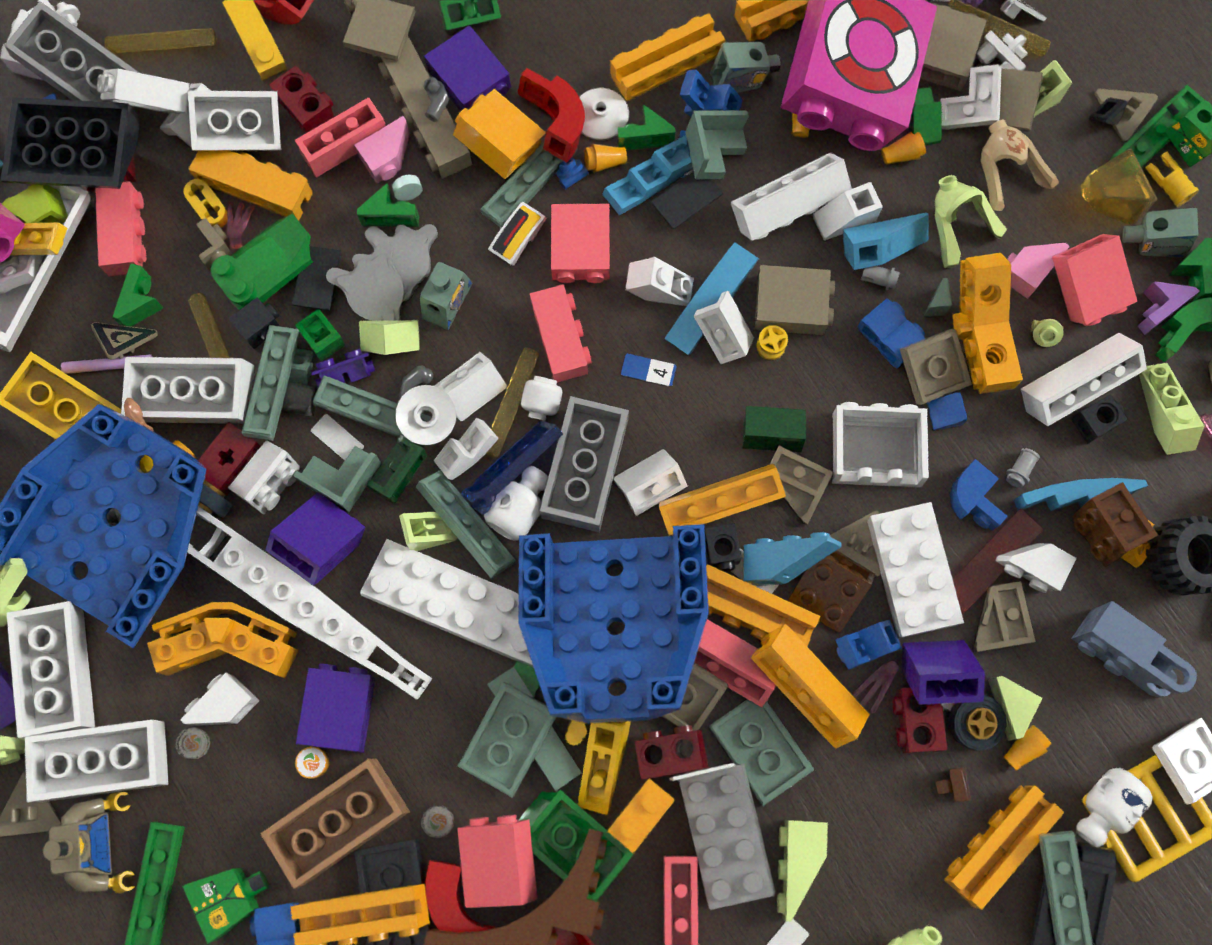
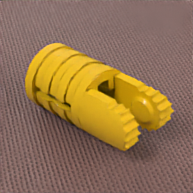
M1165 152L1161 155L1162 161L1172 171L1171 174L1164 178L1160 170L1153 163L1147 165L1145 169L1158 185L1165 190V193L1170 196L1175 206L1179 207L1193 198L1199 192V189L1194 187L1193 183L1184 174V171L1171 155Z

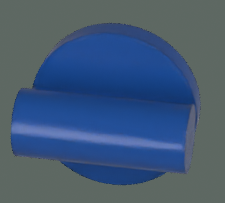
M570 158L567 163L563 161L559 164L556 175L562 188L565 190L589 175L581 160Z

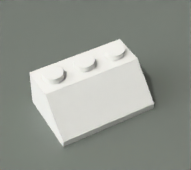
M188 91L192 151L281 150L277 91Z

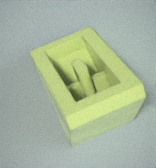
M1053 60L1041 71L1043 79L1034 117L1058 104L1072 84V81L1056 60Z
M418 320L359 321L360 348L362 351L388 355L420 349Z
M437 512L404 513L399 515L406 545L410 550L420 551L457 540L456 535Z
M1003 676L988 680L994 700L1001 705L1006 714L1007 726L1005 733L1008 741L1023 738L1042 698Z

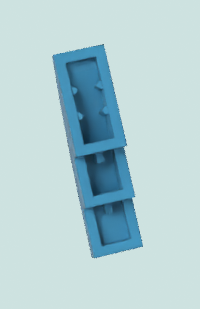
M686 135L654 151L651 159L630 169L628 175L623 179L605 187L602 195L619 215L644 202L693 169Z
M734 242L696 292L665 339L686 354L691 355L704 335L694 318L696 310L717 303L721 294L725 291H729L733 298L759 258Z
M1082 479L1053 484L1023 493L1013 501L1018 511L1046 501L1050 512L1076 502L1079 503L1081 508L1091 498L1122 482L1130 494L1142 490L1148 484L1146 480Z

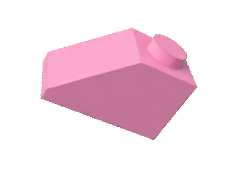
M404 116L355 144L359 158L376 183L391 179L397 171L401 170L410 136Z
M1066 243L1026 246L1018 255L1012 252L1007 258L1012 264L1011 288L1028 299L1054 267L1052 256L1067 250L1070 246Z

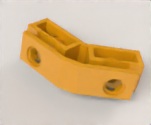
M1002 253L974 256L960 260L959 313L953 314V326L956 329L958 339L963 340L974 390L979 389V394L1015 389L1023 380L1009 323L1012 264Z
M211 602L153 624V631L158 632L161 638L147 643L156 673L167 676L229 653L277 676L286 678L299 651L287 645L290 637L295 638L297 632L233 602ZM220 614H242L251 618V621L247 627L230 618L212 617ZM191 628V630L186 631V632L181 633V634H178V635H176V636H173V637H172V635H171V634L179 633V632H182V631H185V630ZM262 628L279 637L272 642L259 636L258 631Z

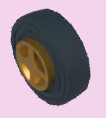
M204 480L198 504L200 508L209 514L214 512L220 517H224L230 511L232 504L224 498L225 494Z
M984 695V702L955 703L951 708L948 718L949 729L954 739L963 747L975 751L988 750L997 745L1004 736L1007 726L1006 714L1001 705L992 697Z

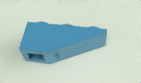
M922 213L843 229L844 255L852 268L857 270L883 265L929 240V214Z
M823 532L812 533L811 538L803 539L800 536L794 535L784 536L783 541L775 542L773 539H756L755 544L744 545L743 581L756 586L786 584L839 549L841 542L831 538L829 533Z

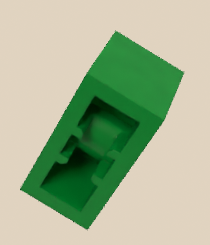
M497 0L438 1L445 30L501 18Z

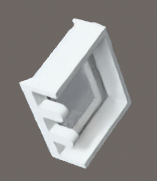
M845 402L836 406L832 414V484L923 486L929 478L927 409H920L918 406L911 404L902 405L900 408L888 407L887 404L883 403L858 406L855 402Z

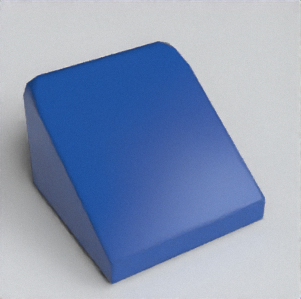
M960 392L927 402L933 431L961 426L967 421Z

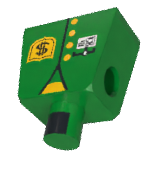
M1181 96L1166 107L1176 119L1166 129V134L1187 165L1192 167L1212 154V105L1208 101L1203 100L1191 109Z
M241 867L183 886L207 944L219 940L251 916L254 910L259 908L255 895L269 888L268 881L262 871H258L246 878Z

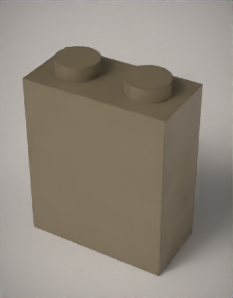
M934 4L937 6L920 79L962 91L968 79L987 20L979 18L975 14H966L945 5Z
M760 265L757 275L754 330L762 331L763 328L769 325H776L788 333L824 335L827 327L832 326L834 309L829 308V298L834 297L835 281H830L831 270Z

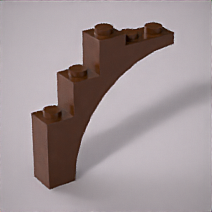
M589 829L582 852L566 880L548 900L530 914L510 924L485 931L451 932L430 929L427 931L424 945H556L558 934L553 933L554 927L592 936L594 929H601L605 910L599 909L600 901L588 898L589 892H596L600 873L594 872L596 860H603L607 840L602 839L603 832Z

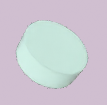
M404 175L395 180L392 189L398 200L407 201L421 194L422 185L417 176Z

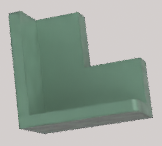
M748 111L693 112L685 133L695 179H723L726 171L722 155H744L747 145L743 128L749 117Z
M354 446L339 470L313 456L302 473L295 470L292 476L300 484L315 493H320L326 499L349 513L365 490L367 482L372 479L382 463L374 453L370 452L368 454Z

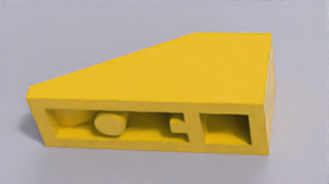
M223 1L222 3L261 80L286 70L285 61L254 1Z
M631 721L591 723L578 805L581 808L608 815L627 745Z

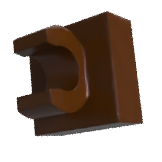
M966 767L950 769L951 779L936 781L938 794L953 792L955 802L971 800Z

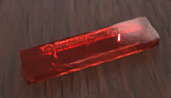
M1019 509L952 579L962 615L1004 572L1005 566L996 562L998 555L1029 546L1044 530L1022 509Z

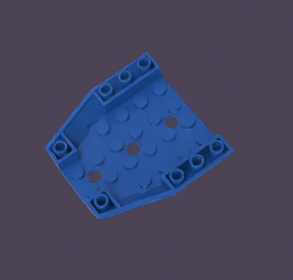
M98 404L25 465L0 503V566L5 565L10 558L23 559L27 568V576L109 626L106 630L107 633L134 648L184 567L206 468L191 454L142 424ZM148 455L153 460V468L150 472L143 473L140 470L139 462L144 456ZM113 508L117 509L121 515L120 522L116 526L110 525L107 521V514ZM80 561L84 562L88 567L87 576L83 579L78 578L74 572L76 564Z
M704 524L673 526V536L553 543L550 534L519 535L518 623L550 715L584 723L652 720L680 710L709 615ZM613 564L623 566V572L618 576L608 575L607 569ZM613 622H621L625 625V628L621 634L612 635L608 632L609 625ZM623 682L626 685V690L622 695L613 696L609 693V687L612 683Z

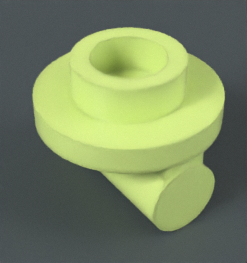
M1054 319L1033 320L1031 331L1033 332L1034 341L1038 345L1051 347L1058 344L1063 338L1064 327Z

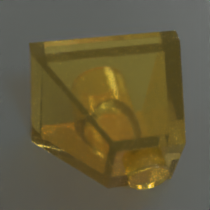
M1132 149L1126 150L1089 173L1080 185L1082 196L1085 201L1089 202L1093 211L1128 225L1136 224L1157 200Z

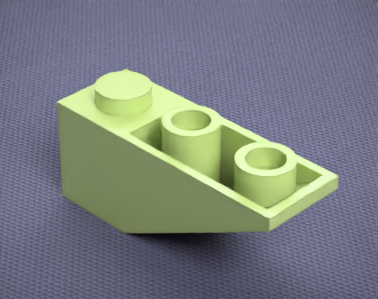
M1168 363L1146 366L1147 369L1141 372L1139 377L1154 433L1166 455L1196 450L1204 424Z
M785 820V827L780 826L779 846H784V860L779 859L778 879L783 880V893H778L777 912L782 913V919L787 922L792 921L827 857V823Z

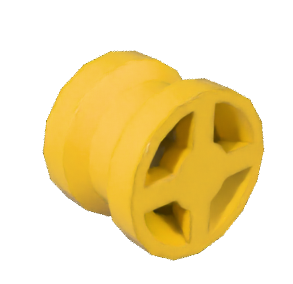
M769 325L763 328L756 344L757 352L762 358L776 360L783 355L788 342L785 330L776 325Z

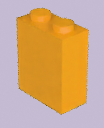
M495 89L486 96L481 94L469 110L464 108L455 119L457 125L453 132L454 137L504 179L535 152L546 135L543 129Z
M648 779L610 826L608 832L634 853L674 802V799Z

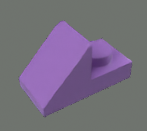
M1153 282L1144 291V294L1154 305L1142 314L1146 319L1137 327L1146 335L1200 291L1192 286Z

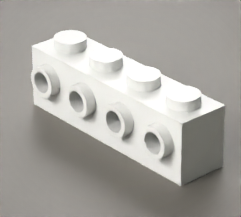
M830 152L732 201L731 205L740 232L753 241L766 237L769 232L779 227L790 225L793 220L802 215L816 212L818 207L831 202L840 194L852 188L844 159Z
M1117 333L1021 388L1026 412L1047 426L1145 371L1147 367L1143 345L1121 333Z

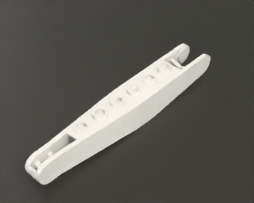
M198 506L196 514L208 523L214 524L217 528L210 541L200 551H197L189 543L188 553L283 619L388 679L417 700L425 690L423 688H426L432 680L431 677L406 661L318 588ZM226 535H230L231 539L214 562L209 558ZM376 646L380 647L399 663L397 670L393 674L367 660ZM406 671H411L413 674H415L414 677L409 675ZM401 678H404L410 683L407 685L406 683L401 681ZM422 680H424V682L421 685L422 687H420L418 691H416L417 687L420 685Z

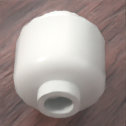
M534 376V380H528L525 383L521 406L529 411L528 417L546 420L547 415L553 416L558 413L562 389L560 386H557L556 380Z

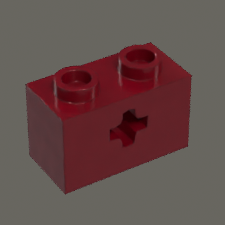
M228 422L198 459L206 468L204 480L228 496L230 492H233L228 487L259 450L261 445L250 437H244L240 429ZM228 458L234 459V462L232 464L227 463L226 461Z

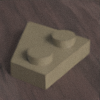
M778 446L770 464L774 463L777 467L786 494L785 500L802 522L808 524L833 471Z
M1021 581L989 587L974 643V653L1036 642Z

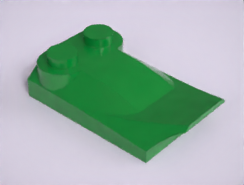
M292 213L285 218L279 219L231 256L222 255L216 258L211 266V275L238 310H241L255 298H258L263 303L313 263L310 257L311 236Z
M561 790L557 792L542 791L519 818V820H529L533 854L564 881L582 852L589 829L603 832L602 839L607 840L603 860H596L594 872L600 873L596 892H589L588 894L590 899L598 900L634 855L633 852L612 836L601 824Z

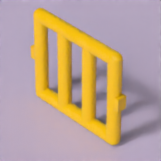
M1157 755L1145 760L1127 772L1140 779L1150 790L1152 800L1178 843L1163 851L1143 817H1141L1133 827L1152 858L1135 866L1116 832L1110 830L1107 833V840L1103 845L1105 848L1114 850L1117 861L1131 882L1140 881L1212 839V813L1203 798L1191 803L1205 827L1191 835L1186 831L1152 775L1153 771L1163 766ZM1088 794L1084 795V796H1083V799H1082L1083 804L1085 805V807H1086V798H1087V795H1088Z

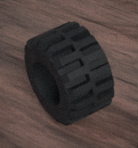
M1192 516L1166 521L1161 524V527H1156L1155 531L1158 536L1147 542L1151 546L1150 549H1146V556L1150 558L1147 566L1148 569H1152L1154 572L1151 575L1154 581L1160 580L1159 586L1164 590L1169 589V593L1172 594L1212 593V519H1208L1207 516ZM1189 545L1194 553L1193 567L1191 566L1188 559Z

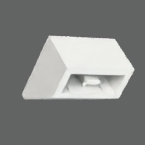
M266 440L228 488L259 512L265 514L267 510H272L280 500L279 495L285 487L291 486L296 481L292 475L295 470L299 471L301 467L286 451Z

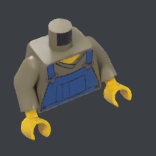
M113 792L106 800L97 798L74 804L62 817L61 824L50 828V841L44 846V856L46 859L51 860L52 874L63 876L65 882L76 891L98 892L107 891L108 888H112L116 893H123L134 888L125 887L122 884V878L134 876V873L131 871L119 873L113 878L108 876L112 874L108 813L104 812L106 809L111 811L127 810L130 805L118 806L117 804L119 796L127 795V792Z

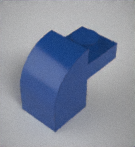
M687 70L681 86L680 97L687 103L684 112L692 117L694 111H740L743 99L730 84L710 86L697 70Z
M976 459L954 481L950 491V503L960 520L971 513L974 521L979 526L993 531L1008 516L984 497L999 478Z
M890 619L835 640L838 645V656L849 670L902 648Z

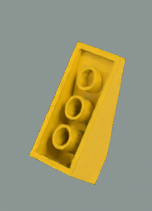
M32 352L28 354L0 393L1 406L54 439H58L98 404L120 414L122 410Z

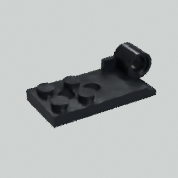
M1078 842L1077 852L1092 945H1102L1117 871L1115 869V852L1113 849L1101 846L1094 847L1088 843ZM1045 872L1030 945H1056Z

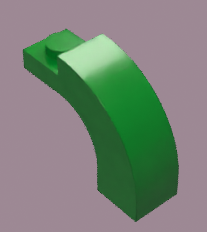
M1212 297L1189 303L1162 326L1167 332L1158 342L1161 348L1155 354L1157 358L1163 362L1167 361L1179 350L1191 333L1198 331L1212 333Z

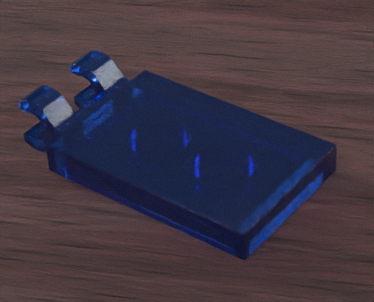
M539 421L483 472L471 487L465 488L461 496L465 499L467 498L470 502H474L477 499L471 507L474 510H478L481 514L487 513L491 509L493 495L497 496L563 435V432L555 424Z

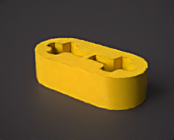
M190 180L184 187L186 199L201 220L206 218L212 227L218 224L222 228L227 224L229 217L224 205L204 180ZM199 189L205 197L203 201H200L194 192ZM212 207L218 214V217L215 219L211 217L207 209Z

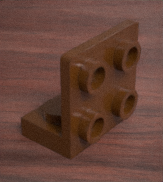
M1123 482L1091 498L1072 515L1076 530L1085 536L1091 545L1093 556L1096 560L1102 562L1104 567L1111 565L1127 552L1158 536Z
M836 550L806 570L790 595L788 602L821 616L819 619L821 623L840 633L871 587L875 573Z

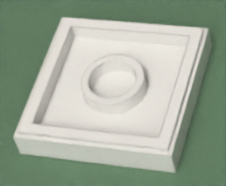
M1202 718L1190 722L1152 747L1186 805L1196 802L1212 791V734Z

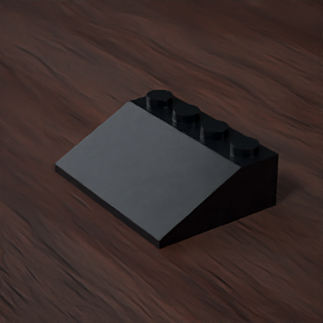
M12 97L1 181L3 183L120 189L137 147L140 117L129 103Z

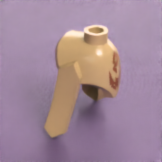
M1004 119L995 122L988 128L991 136L982 150L981 164L987 182L990 206L993 210L1002 211L1004 208L1000 177L995 163L1001 159L1010 158L1019 165L1027 162L1036 183L1044 188L1053 189L1059 183L1057 177L1043 161L1031 140L1020 130L1007 126Z

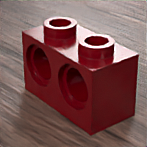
M296 65L269 84L272 91H277V99L280 105L305 134L335 117L331 109L334 104L330 97L324 91L319 93L315 88L317 84L308 72L303 74ZM296 88H301L297 92H292ZM312 108H317V110L313 112H308Z
M911 688L897 690L896 696L892 698L894 715H899L900 728H896V741L898 747H902L903 754L947 750L942 704H923L921 712L916 713L910 708L909 704L911 697L914 696ZM917 727L923 729L926 733V741L923 745L916 743L913 738V732Z
M692 725L673 728L674 734L662 736V731L644 733V740L635 741L641 780L709 768L702 730L693 731ZM684 740H689L693 745V753L689 758L683 757L680 753V745ZM655 745L660 747L663 754L661 761L657 764L650 759L649 755L651 748Z

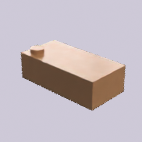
M367 759L260 834L292 887L296 889L308 884L410 813V810L377 759Z

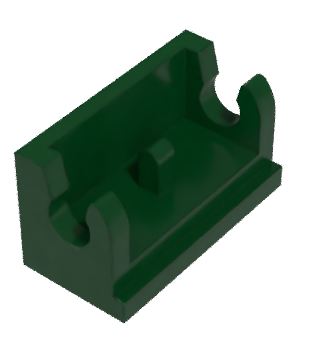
M746 406L742 448L776 451L778 446H781L791 452H802L806 440V410Z
M400 435L396 445L372 480L367 482L366 487L395 505L426 459L427 454L424 448Z

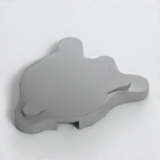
M427 224L415 231L405 225H399L396 227L395 235L392 237L387 236L378 227L368 228L365 231V236L374 248V251L381 241H387L393 245V265L400 274L405 286L403 301L409 300L414 290L418 288V284L425 276L428 277L430 273L431 259L429 252L431 244L438 236L436 227Z
M381 241L370 255H354L352 261L355 268L353 271L331 268L326 274V278L331 284L338 286L344 291L353 311L368 320H401L400 309L404 298L405 286L400 274L393 265V245L387 241Z

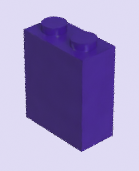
M470 25L424 55L427 70L437 81L443 84L447 95L460 111L464 108L469 110L481 94L486 96L495 89L504 96L511 88L509 73Z
M316 493L271 530L265 551L315 586L359 546L365 526L337 507L332 501L326 499L320 493Z
M965 640L903 643L902 672L919 704L984 702L985 672Z
M319 663L318 669L308 668L296 744L364 753L376 678L367 675L368 670L349 667V673L339 672L336 665Z

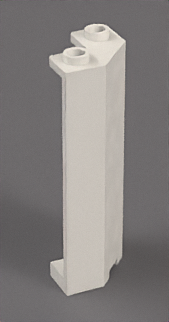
M50 185L60 192L68 214L65 223L62 225L68 229L58 255L44 256L40 270L33 283L13 288L6 293H0V349L3 351L11 352L88 208L91 199L89 192L86 191V187ZM9 256L0 264L10 261L12 259V256Z

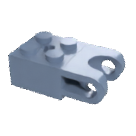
M1113 601L1091 609L1071 638L1078 643L1077 647L1083 653L1091 657L1096 656L1103 661L1104 667L1115 675L1126 677L1154 697H1163L1170 693H1184L1191 690L1195 685L1197 678L1195 669L1163 645L1167 639ZM1172 669H1178L1183 672L1184 682L1181 685L1176 684L1177 675Z

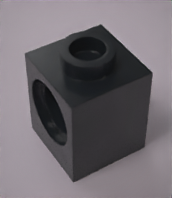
M255 298L229 318L253 349L266 340L269 325L280 327L276 321L279 317L276 310L269 302L263 305L258 298Z
M1110 394L1084 409L1071 420L1086 443L1089 444L1114 430L1128 419L1125 416L1123 406L1114 400ZM1097 413L1102 414L1106 418V424L1098 420Z
M735 523L704 528L708 564L723 572L736 569L735 565L740 564L742 556ZM718 543H725L730 547L731 553L721 556L715 551L714 546Z

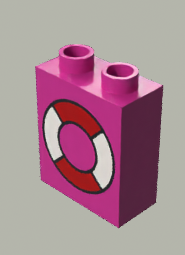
M809 0L781 108L797 114L798 122L804 127L813 130L831 128L848 135L851 145L858 149L866 151L882 149L909 126L937 6L924 0Z

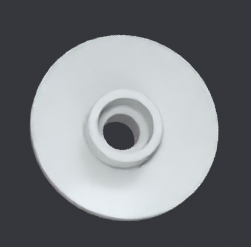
M596 88L580 96L585 111V122L582 129L584 136L599 141L612 139L617 136L619 127L627 125L629 117L628 106L617 92L606 88ZM602 107L605 108V111L598 112L596 109Z
M431 385L414 387L407 391L398 402L396 408L398 428L408 440L416 444L432 445L439 443L454 428L456 422L455 405L450 396L438 387ZM424 411L432 413V419L428 422L421 419V414Z

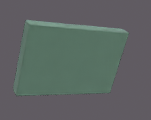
M503 682L458 767L513 798L557 717L550 715L547 705Z
M747 699L708 726L730 760L735 765L744 763L750 789L762 806L814 771L812 765L767 701L763 707H760Z

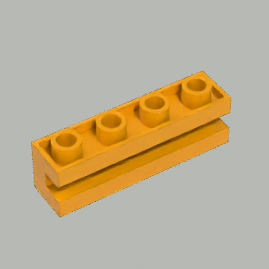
M737 0L734 17L748 42L756 39L762 40L770 36L772 32L781 28H790L797 21L804 19L809 0Z
M709 13L702 17H694L687 24L677 29H669L662 36L652 41H644L638 48L629 52H622L610 61V75L626 102L686 73L687 70H692L717 57L722 43H725V38L720 31L715 33L713 30L714 20Z
M198 151L188 169L194 179L204 180L211 188L284 217L293 213L298 221L303 214L300 207L302 202H309L313 194L307 179L296 172L286 173L270 162L263 164L245 152L238 154L233 151Z
M773 463L660 501L659 509L670 536L673 535V526L706 524L784 498L786 494L777 467Z
M706 565L709 616L713 612L722 616V622L737 629H739L740 625L752 630L750 635L759 640H762L765 635L786 623L800 640L808 646L811 640L810 636L821 616L715 567Z
M786 623L765 635L760 642L763 646L755 650L751 656V659L835 749L856 740L870 715Z
M1025 785V787L1019 786L1008 798L1011 803L1004 811L998 810L989 819L988 824L991 826L983 835L981 833L977 834L967 847L970 850L963 859L960 857L956 858L948 867L947 872L949 875L944 880L972 907L981 910L1040 842L1039 835L1047 834L1064 814V811L1055 803H1049L1044 799V793L1035 785Z
M424 884L291 906L292 920L299 919L301 930L294 933L295 945H327V942L338 941V945H352L358 943L357 937L368 936V941L373 942L388 939V933L399 931V937L419 934V927L430 924Z

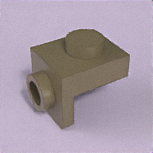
M204 218L196 225L212 246L201 253L199 258L208 270H211L212 263L216 258L222 255L231 256L232 252L224 242L228 237L219 225L216 224L212 227L208 220Z

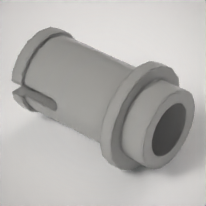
M879 266L867 267L863 270L861 281L885 286V290L889 288L895 289L900 272L894 271V267L891 270Z
M1023 448L1012 469L1007 470L1006 481L1017 488L1027 485L1030 481L1029 475L1040 456L1031 449Z

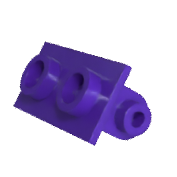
M361 348L345 353L346 359L334 363L333 358L317 363L318 369L313 370L311 373L312 375L319 373L320 378L316 379L318 388L324 375L345 383L342 374L346 372L351 382L371 376V373L375 371L372 360L367 362L365 360V357L369 356L370 353H362Z

